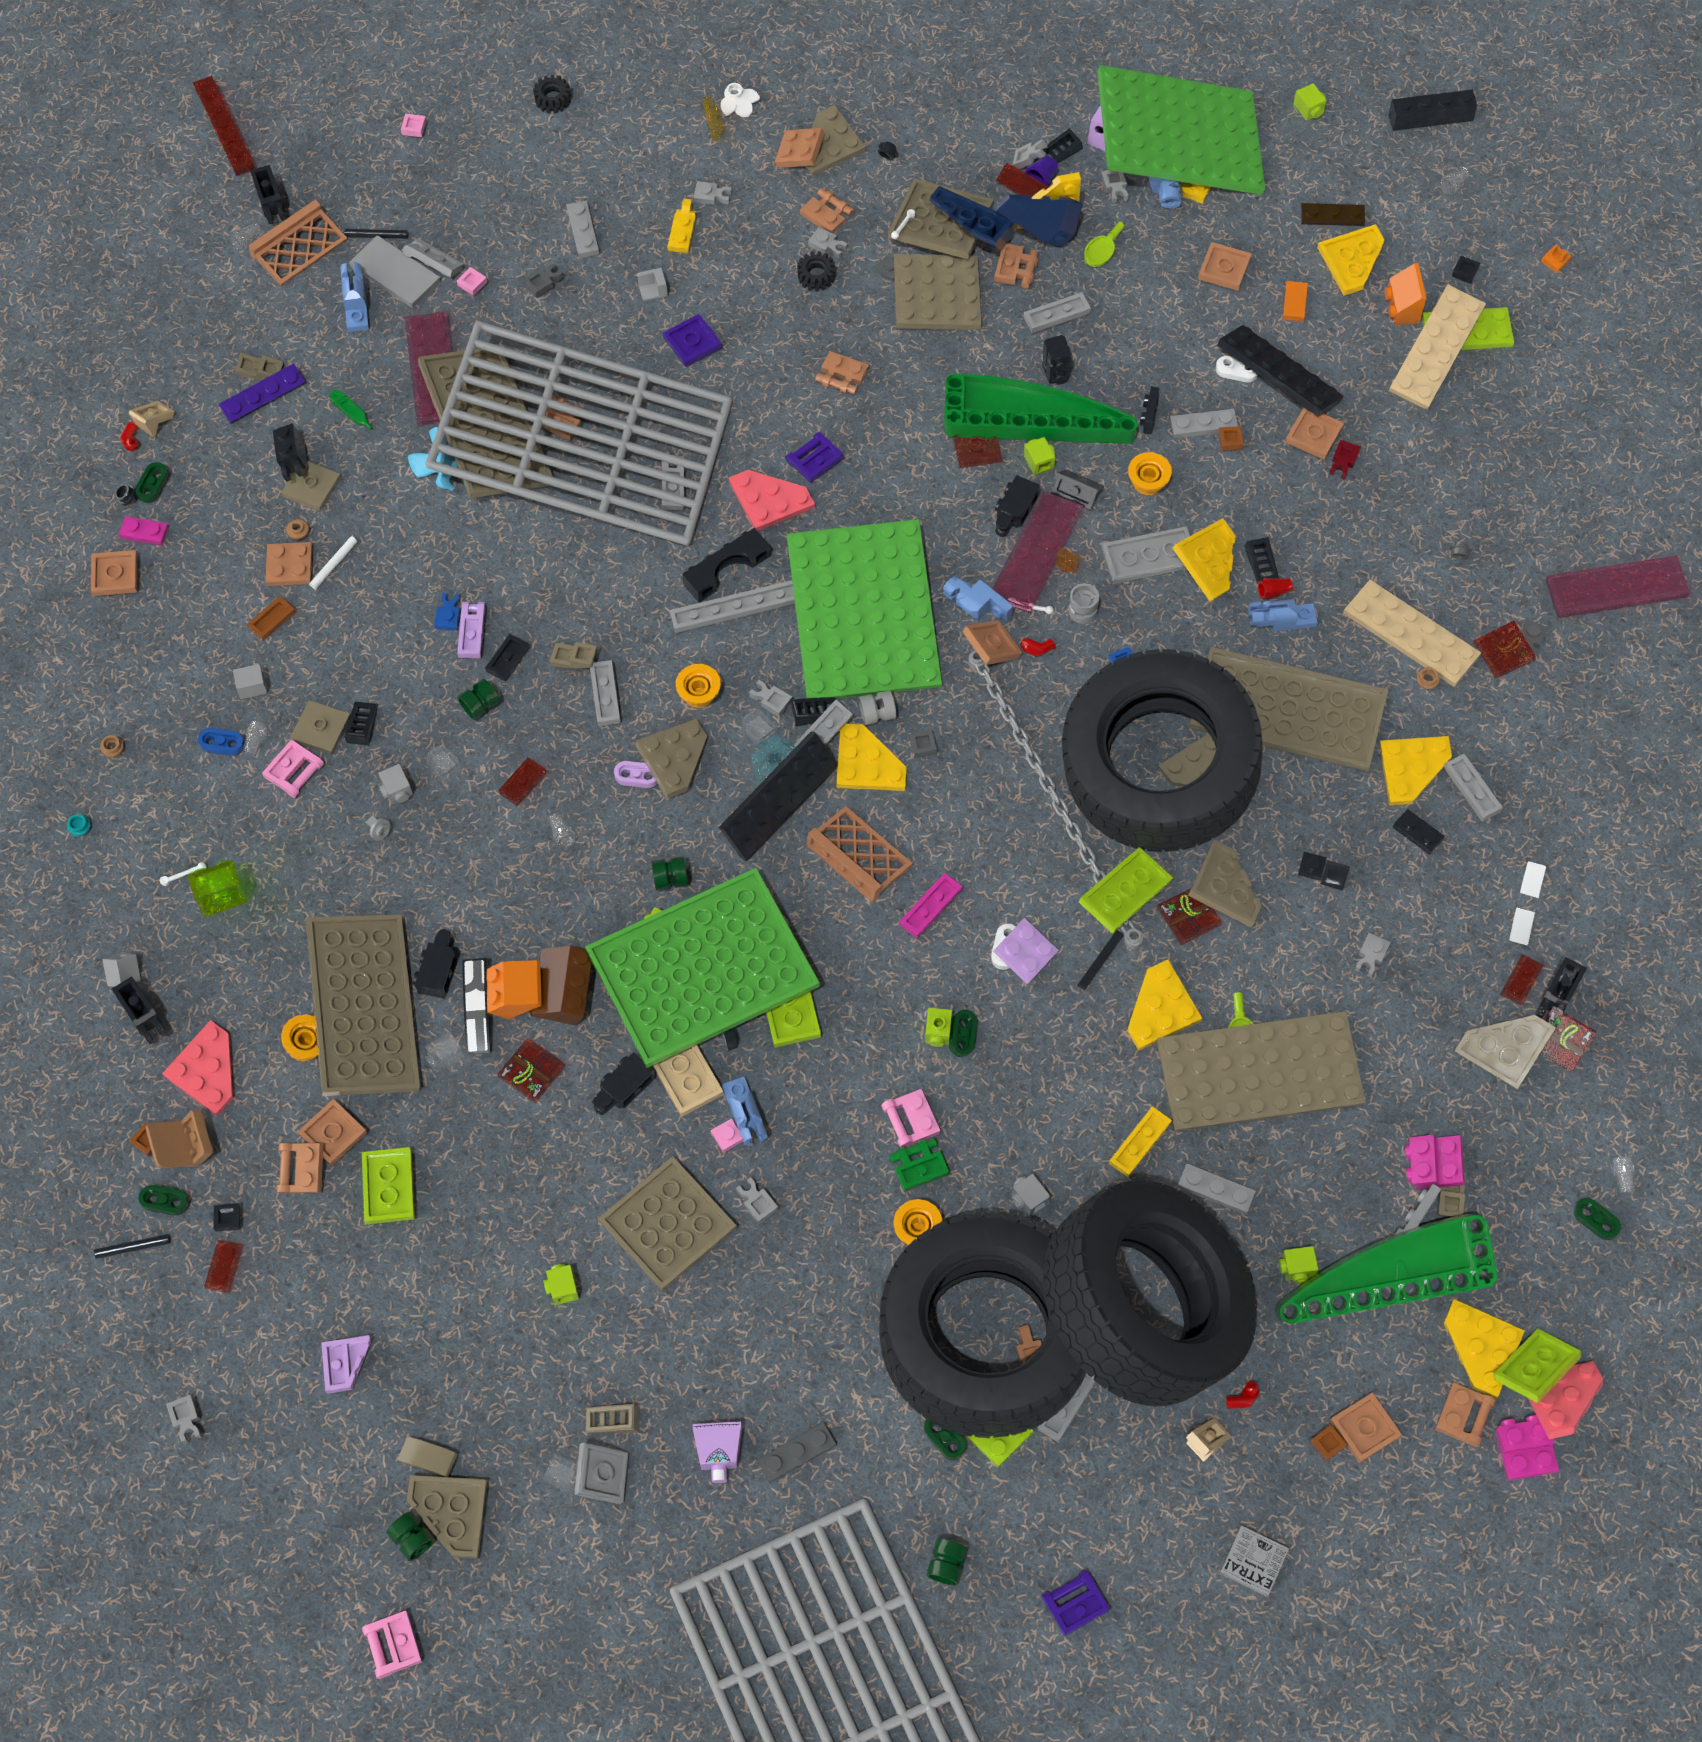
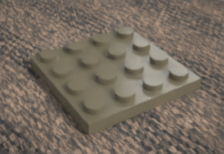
M914 178L888 231V238L893 239L891 233L897 230L906 218L907 211L912 209L915 211V217L909 219L899 233V238L893 240L968 259L978 238L929 201L930 196L941 185ZM941 186L992 209L994 199Z
M894 254L896 328L981 329L978 256L970 255L968 259L953 255Z
M673 1156L598 1218V1222L661 1292L737 1229V1225Z

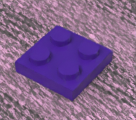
M700 314L663 332L664 340L685 367L722 348L721 342Z

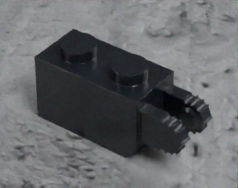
M270 165L250 170L264 216L267 217L269 225L273 224L274 219L272 215L278 214L282 221L286 220L284 206Z
M293 423L273 430L276 460L281 467L284 480L286 482L290 481L291 473L294 472L299 477L303 476V469L308 467L304 439Z
M1018 475L1015 476L1013 482H1008L1004 498H1000L995 507V511H997L995 532L999 537L1007 536L1012 526L1016 528L1023 526L1039 497L1040 484Z
M446 929L438 931L434 943L428 942L426 950H423L421 953V966L413 977V985H415L419 994L442 999L446 998L457 964L455 953L452 950L453 939L450 937V931Z
M1565 957L1540 1004L1541 1008L1536 1016L1543 1018L1546 1010L1556 1013L1555 1019L1559 1016L1562 1017L1587 967Z
M132 976L111 989L140 1035L145 1037L149 1045L154 1043L148 1031L156 1027L157 1032L162 1037L167 1035L161 1025L162 1022Z
M633 1052L629 1057H623L618 1063V1067L601 1079V1091L592 1101L596 1114L604 1115L613 1106L626 1108L656 1079L654 1070L651 1067L647 1068L643 1060L636 1053Z

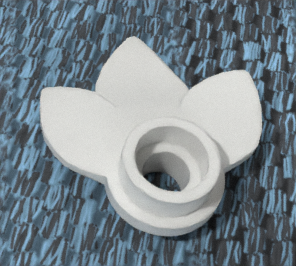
M731 83L725 89V98L721 101V110L726 116L735 112L741 117H749L753 111L751 103L760 100V97L753 89H743L740 84Z

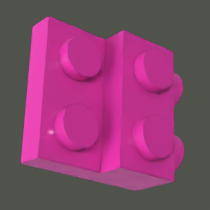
M1434 1135L1409 1137L1410 1144L1405 1145L1406 1158L1411 1160V1167L1406 1169L1408 1182H1412L1416 1190L1430 1189L1432 1184L1439 1188L1465 1185L1463 1145L1460 1135L1435 1138Z
M1537 1415L1525 1418L1526 1422L1516 1423V1419L1504 1420L1501 1422V1426H1498L1495 1430L1507 1481L1559 1472L1553 1449L1554 1439H1548Z

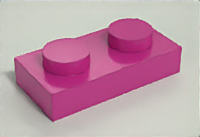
M125 516L119 537L120 539L162 546L169 527L167 523Z

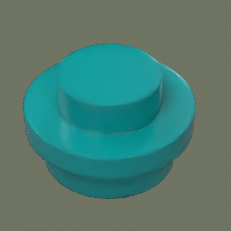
M81 814L72 815L67 822L68 832L75 837L85 835L91 827L89 819Z

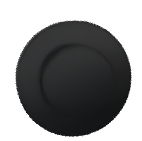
M888 141L880 142L878 146L880 156L888 160H892L893 157L897 156L898 152L894 144Z
M120 484L115 490V498L122 505L131 503L136 495L135 487L131 484Z

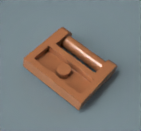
M280 1143L279 1185H277L276 1193H321L323 1144ZM291 1152H296L295 1185H289Z
M1453 1382L1435 1430L1474 1447H1480L1482 1441L1480 1436L1490 1409L1495 1406L1496 1399ZM1476 1402L1481 1404L1473 1428L1471 1433L1464 1432L1463 1430L1472 1405Z

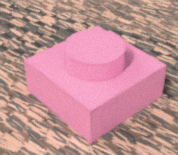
M405 114L401 127L402 135L422 137L426 125V117Z
M471 267L457 280L458 286L473 296L487 283V278Z
M732 1119L711 1130L712 1136L723 1153L743 1142L741 1134Z

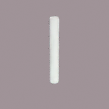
M351 536L309 585L316 590L356 545L357 540Z

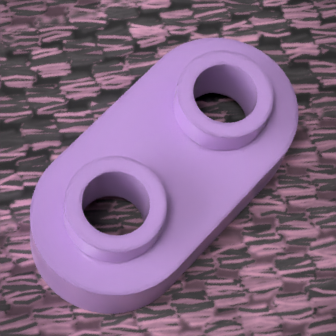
M622 761L614 768L615 779L621 785L652 788L658 784L646 763ZM624 773L630 774L628 777H623L622 775ZM651 775L652 779L647 780L645 777Z

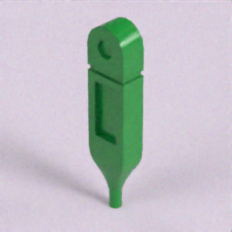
M333 390L329 396L332 404L357 425L366 426L369 430L372 429L363 410L340 390Z

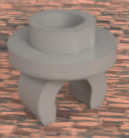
M371 816L365 822L371 827L370 836L374 840H382L389 834L390 822L384 818L377 820Z

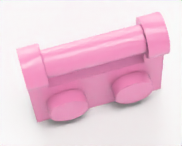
M290 740L262 774L264 778L295 798L299 794V789L317 769H321L324 762L310 751ZM305 761L310 762L292 784L288 783V780Z
M922 1089L897 1099L887 1100L881 1105L884 1112L888 1113L899 1138L897 1142L900 1148L903 1146L908 1147L919 1140L928 1139L940 1134L939 1126ZM897 1108H903L914 1134H907L896 1110Z
M407 1611L362 1627L364 1636L368 1638L377 1668L375 1670L377 1679L384 1678L392 1673L422 1662ZM381 1630L385 1632L393 1662L390 1664H386L377 1633Z

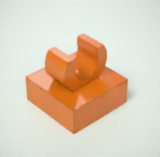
M1556 244L1542 257L1541 263L1559 273L1569 263L1572 256L1566 250L1560 249Z

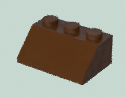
M562 946L541 949L539 961L542 1005L532 1009L531 1016L578 1025L585 1012L591 959L586 949L579 947Z

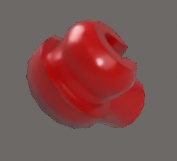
M133 422L127 423L120 436L121 443L128 451H134L138 447V440L134 438L138 426Z
M1024 638L1021 641V648L1024 652L1039 657L1055 649V644L1051 638L1042 643Z
M1249 1381L1245 1384V1388L1239 1396H1226V1408L1239 1409L1251 1407L1259 1397L1260 1390L1258 1384L1254 1381Z

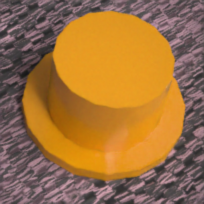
M1144 452L1131 460L1128 467V476L1139 493L1154 495L1169 483L1172 469L1168 460L1162 455L1154 452Z
M692 664L685 667L676 679L678 695L695 708L708 706L718 695L721 688L720 677L717 671L704 664Z
M307 1014L298 1015L288 1020L283 1026L281 1033L282 1045L287 1053L298 1061H310L318 1056L315 1016Z
M915 1199L907 1201L899 1207L895 1213L893 1225L898 1238L909 1245L914 1239L917 1240L920 1234L929 1228L932 1230V1226L943 1221L941 1213L935 1205L926 1200Z

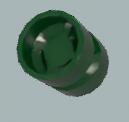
M484 678L473 685L472 691L467 689L457 696L461 707L472 720H476L483 715L485 708L491 709L500 703V698L495 689Z
M684 856L671 858L669 862H666L664 859L651 861L656 891L669 889L670 885H673L675 888L688 886Z
M413 1511L400 1516L389 1526L386 1532L395 1545H401L399 1550L408 1561L419 1558L435 1542L434 1537L426 1528H420L422 1523Z
M936 1539L932 1553L935 1560L930 1561L926 1576L936 1582L958 1586L962 1573L959 1565L965 1563L968 1548L950 1540Z

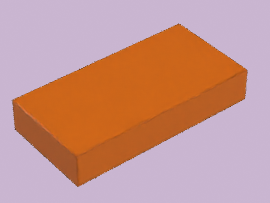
M1286 282L1282 320L1304 322L1308 283Z

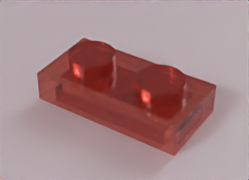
M527 757L499 789V794L518 806L545 776L546 770Z
M1522 954L1500 995L1522 1006L1544 965Z
M217 1241L204 1284L205 1289L230 1293L243 1250L242 1244Z

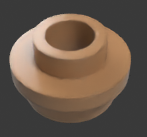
M297 519L287 525L286 532L291 539L302 540L307 536L309 528L305 521Z
M1426 667L1418 672L1416 680L1420 687L1429 690L1439 684L1440 677L1434 668ZM1429 677L1432 681H1427L1424 678Z
M109 735L102 740L100 749L104 756L113 758L122 753L124 744L119 737ZM116 745L115 748L109 749L110 746Z

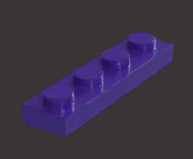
M293 363L219 403V407L231 424L305 384V380Z

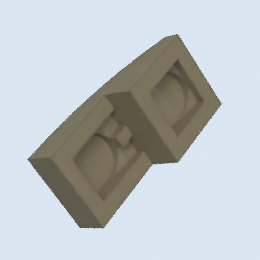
M240 352L234 374L246 378L264 380L280 371L283 361L262 355V358L259 359Z
M575 642L574 646L555 643L549 661L550 665L573 669L592 667L598 647L580 642Z
M1465 1185L1441 1187L1438 1195L1437 1215L1455 1217L1464 1214Z
M407 1437L397 1460L402 1464L423 1469L428 1473L448 1477L457 1453L422 1440Z

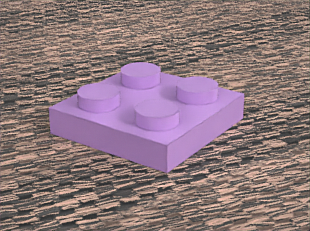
M1024 918L993 952L1028 984L1059 950Z

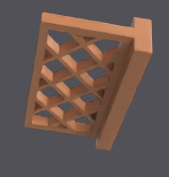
M314 200L249 245L250 256L255 261L257 260L280 286H283L348 241V239L321 210V205ZM322 218L325 221V228L313 227V224L316 220ZM309 231V238L299 239L297 238V233ZM312 232L324 233L323 241L311 240ZM327 233L336 234L340 239L335 242L326 241ZM284 242L293 243L292 251L280 250L281 244ZM296 243L307 244V253L296 252ZM311 245L322 246V251L318 254L310 253ZM267 254H276L275 263L266 262L263 257ZM279 255L291 256L290 264L278 263ZM294 256L305 257V263L294 265ZM277 268L289 269V274L281 279L277 274Z
M847 806L818 829L813 828L808 832L806 846L872 903L880 897V893L907 872L913 864ZM846 815L852 820V825H839V820ZM826 830L836 831L837 839L827 838L823 833ZM840 831H853V839H840ZM856 832H866L869 835V840L856 839ZM840 845H853V853H844L840 849ZM856 845L869 846V854L857 853ZM873 846H882L886 849V854H873ZM857 859H869L870 868L860 867L857 864ZM873 860H886V868H873ZM889 860H898L903 866L900 869L890 868ZM874 874H886L887 880L880 884L874 879Z

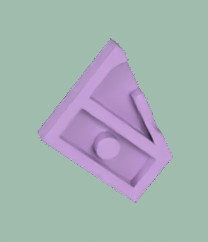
M370 1335L321 1342L325 1391L327 1394L353 1389L371 1344Z

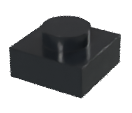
M1460 256L1452 276L1472 284L1481 263Z
M1304 852L1298 875L1321 881L1327 857Z
M1327 860L1320 884L1343 890L1350 866Z
M238 1203L214 1205L213 1229L215 1232L240 1230V1205Z

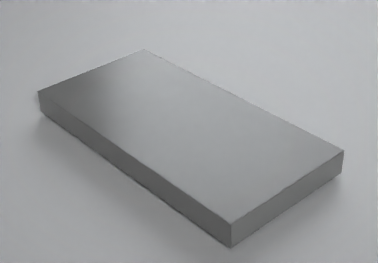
M378 235L349 262L350 267L353 269V262L361 264L362 274L411 308H414L441 281L438 275L411 257H406L402 251Z
M1187 526L1102 543L1101 548L1112 584L1187 569L1172 548L1175 544L1190 536Z

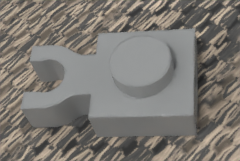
M1042 139L1035 144L1029 143L1016 149L1013 166L1019 170L1034 163V159L1045 157L1046 153L1042 149L1047 148L1048 144Z
M1101 171V179L1106 193L1112 192V204L1117 202V196L1123 197L1124 202L1128 201V193L1125 190L1127 183L1123 172Z
M697 181L693 199L696 203L714 205L715 200L723 204H729V197L723 195H731L732 190L731 187L718 188L716 183Z
M818 227L808 240V246L822 253L830 251L838 259L841 257V251L837 249L841 248L846 251L848 243L836 241V235L821 227Z
M758 680L756 683L757 688L761 689V691L755 692L751 689L749 696L754 700H762L761 707L780 717L790 705L792 696L775 686L768 689L764 682Z
M1368 933L1359 952V956L1364 958L1359 960L1355 970L1359 972L1362 966H1368L1370 970L1367 976L1372 977L1375 970L1374 963L1381 965L1391 942Z
M750 1177L747 1180L748 1185L751 1187L750 1190L744 1191L739 1185L736 1187V1191L741 1197L747 1199L744 1202L745 1208L757 1223L760 1224L778 1211V1206L764 1188L759 1192L756 1190L755 1182Z
M191 1395L166 1404L174 1429L181 1428L179 1437L182 1444L188 1443L186 1435L190 1431L194 1432L196 1439L202 1437L199 1429L193 1423L199 1421V1416Z

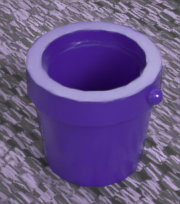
M1046 155L1025 169L1026 180L1033 187L1042 190L1051 183V179L1058 171V164L1052 157Z

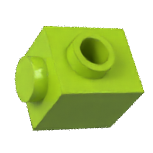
M1314 83L1296 91L1294 105L1306 121L1312 118H1319L1324 113L1327 102L1326 97L1318 90Z
M1045 437L1033 439L1024 444V457L1034 476L1054 469L1055 451L1053 446L1047 443Z
M928 1008L925 1043H930L934 1047L949 1045L952 1010Z
M1313 1246L1284 1250L1281 1259L1278 1260L1280 1273L1285 1274L1286 1281L1293 1280V1283L1306 1282L1308 1278H1312L1318 1272Z
M558 1264L551 1267V1270L546 1271L548 1279L543 1280L546 1294L552 1295L555 1306L579 1299L570 1265Z

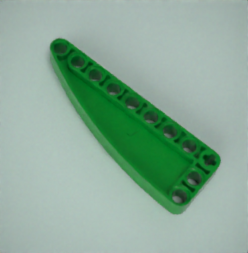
M955 373L946 378L944 433L949 437L1033 440L1045 437L1046 441L1129 444L1136 439L1138 421L1135 417L1111 406L1071 392L1036 383L994 376Z
M1465 1214L1421 1225L1380 1240L1334 1263L1293 1290L1277 1303L1275 1307L1276 1316L1288 1324H1295L1493 1286L1497 1280V1270L1488 1223L1482 1216ZM1476 1219L1478 1228L1475 1232H1471L1469 1224L1472 1220ZM1481 1244L1483 1252L1480 1256L1476 1257L1474 1248L1476 1245ZM1482 1271L1487 1272V1276L1483 1277L1484 1280L1479 1278V1274H1483ZM1461 1273L1463 1275V1282L1461 1285L1456 1286L1454 1278L1457 1274ZM1433 1278H1437L1439 1280V1287L1432 1291L1430 1282ZM1413 1282L1415 1291L1413 1294L1407 1295L1405 1291L1408 1283ZM1385 1287H1389L1391 1295L1388 1299L1383 1300L1381 1292ZM1364 1291L1367 1299L1363 1304H1359L1357 1302V1295ZM1336 1296H1341L1342 1305L1335 1309L1332 1301ZM1316 1300L1318 1309L1316 1312L1310 1313L1308 1305L1311 1301ZM1292 1305L1294 1313L1291 1317L1286 1318L1283 1314L1284 1308Z

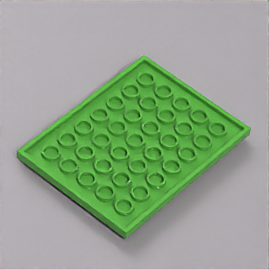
M1104 65L1099 66L1097 74L1107 170L1253 194L1264 193L1265 182L1253 91Z
M919 519L787 534L807 698L835 697L840 699L869 694L875 695L878 692L887 690L893 693L942 687Z
M756 868L585 946L599 977L647 1068L820 987L816 975Z

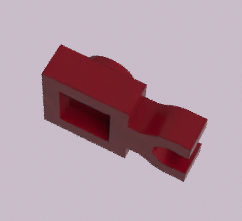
M1340 439L1332 459L1335 463L1331 467L1330 474L1334 475L1336 470H1341L1343 472L1341 478L1346 479L1348 467H1354L1361 446Z

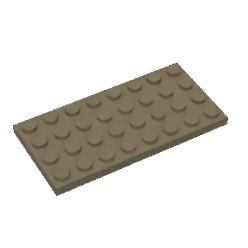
M475 349L473 357L509 367L505 356L482 349ZM465 350L418 357V365L440 421ZM469 365L467 371L469 375L518 389L512 377ZM463 382L462 392L526 411L522 399ZM457 399L455 409L531 431L532 429L531 421ZM451 417L448 425L525 449L528 441L524 438ZM446 435L449 446L518 467L520 465L522 457ZM536 442L533 452L544 455L540 443ZM454 457L459 469L506 483H514L516 477L514 474ZM530 460L528 470L552 476L548 465ZM524 478L522 487L526 489L551 486ZM462 479L470 499L508 493Z
M1214 647L1210 648L1208 655L1209 663L1212 660L1222 666L1224 670L1226 669L1236 678V681L1238 680L1246 689V692H1248L1253 701L1261 725L1262 746L1369 771L1388 689ZM1191 718L1189 728L1208 732L1203 725Z
M402 916L307 917L306 929L322 1096L419 1091L420 1082Z
M1346 1011L1159 1037L1156 1040L1174 1132L1361 1106L1366 1103Z

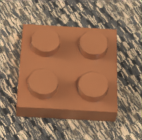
M823 129L785 130L774 162L776 166L784 168L814 165L825 134Z
M1211 242L1198 280L1239 291L1252 253Z
M1303 408L1286 437L1285 443L1325 460L1343 429L1344 423L1325 414L1317 417L1306 408Z
M312 543L267 544L266 585L309 584L312 577Z
M136 550L91 554L92 596L137 592L138 554Z
M999 620L966 625L962 631L986 665L1016 660L1022 655L1021 650Z
M334 1099L297 1131L307 1143L323 1144V1159L331 1167L367 1134V1131Z
M1373 1392L1330 1419L1331 1424L1345 1441L1348 1449L1359 1464L1402 1436Z

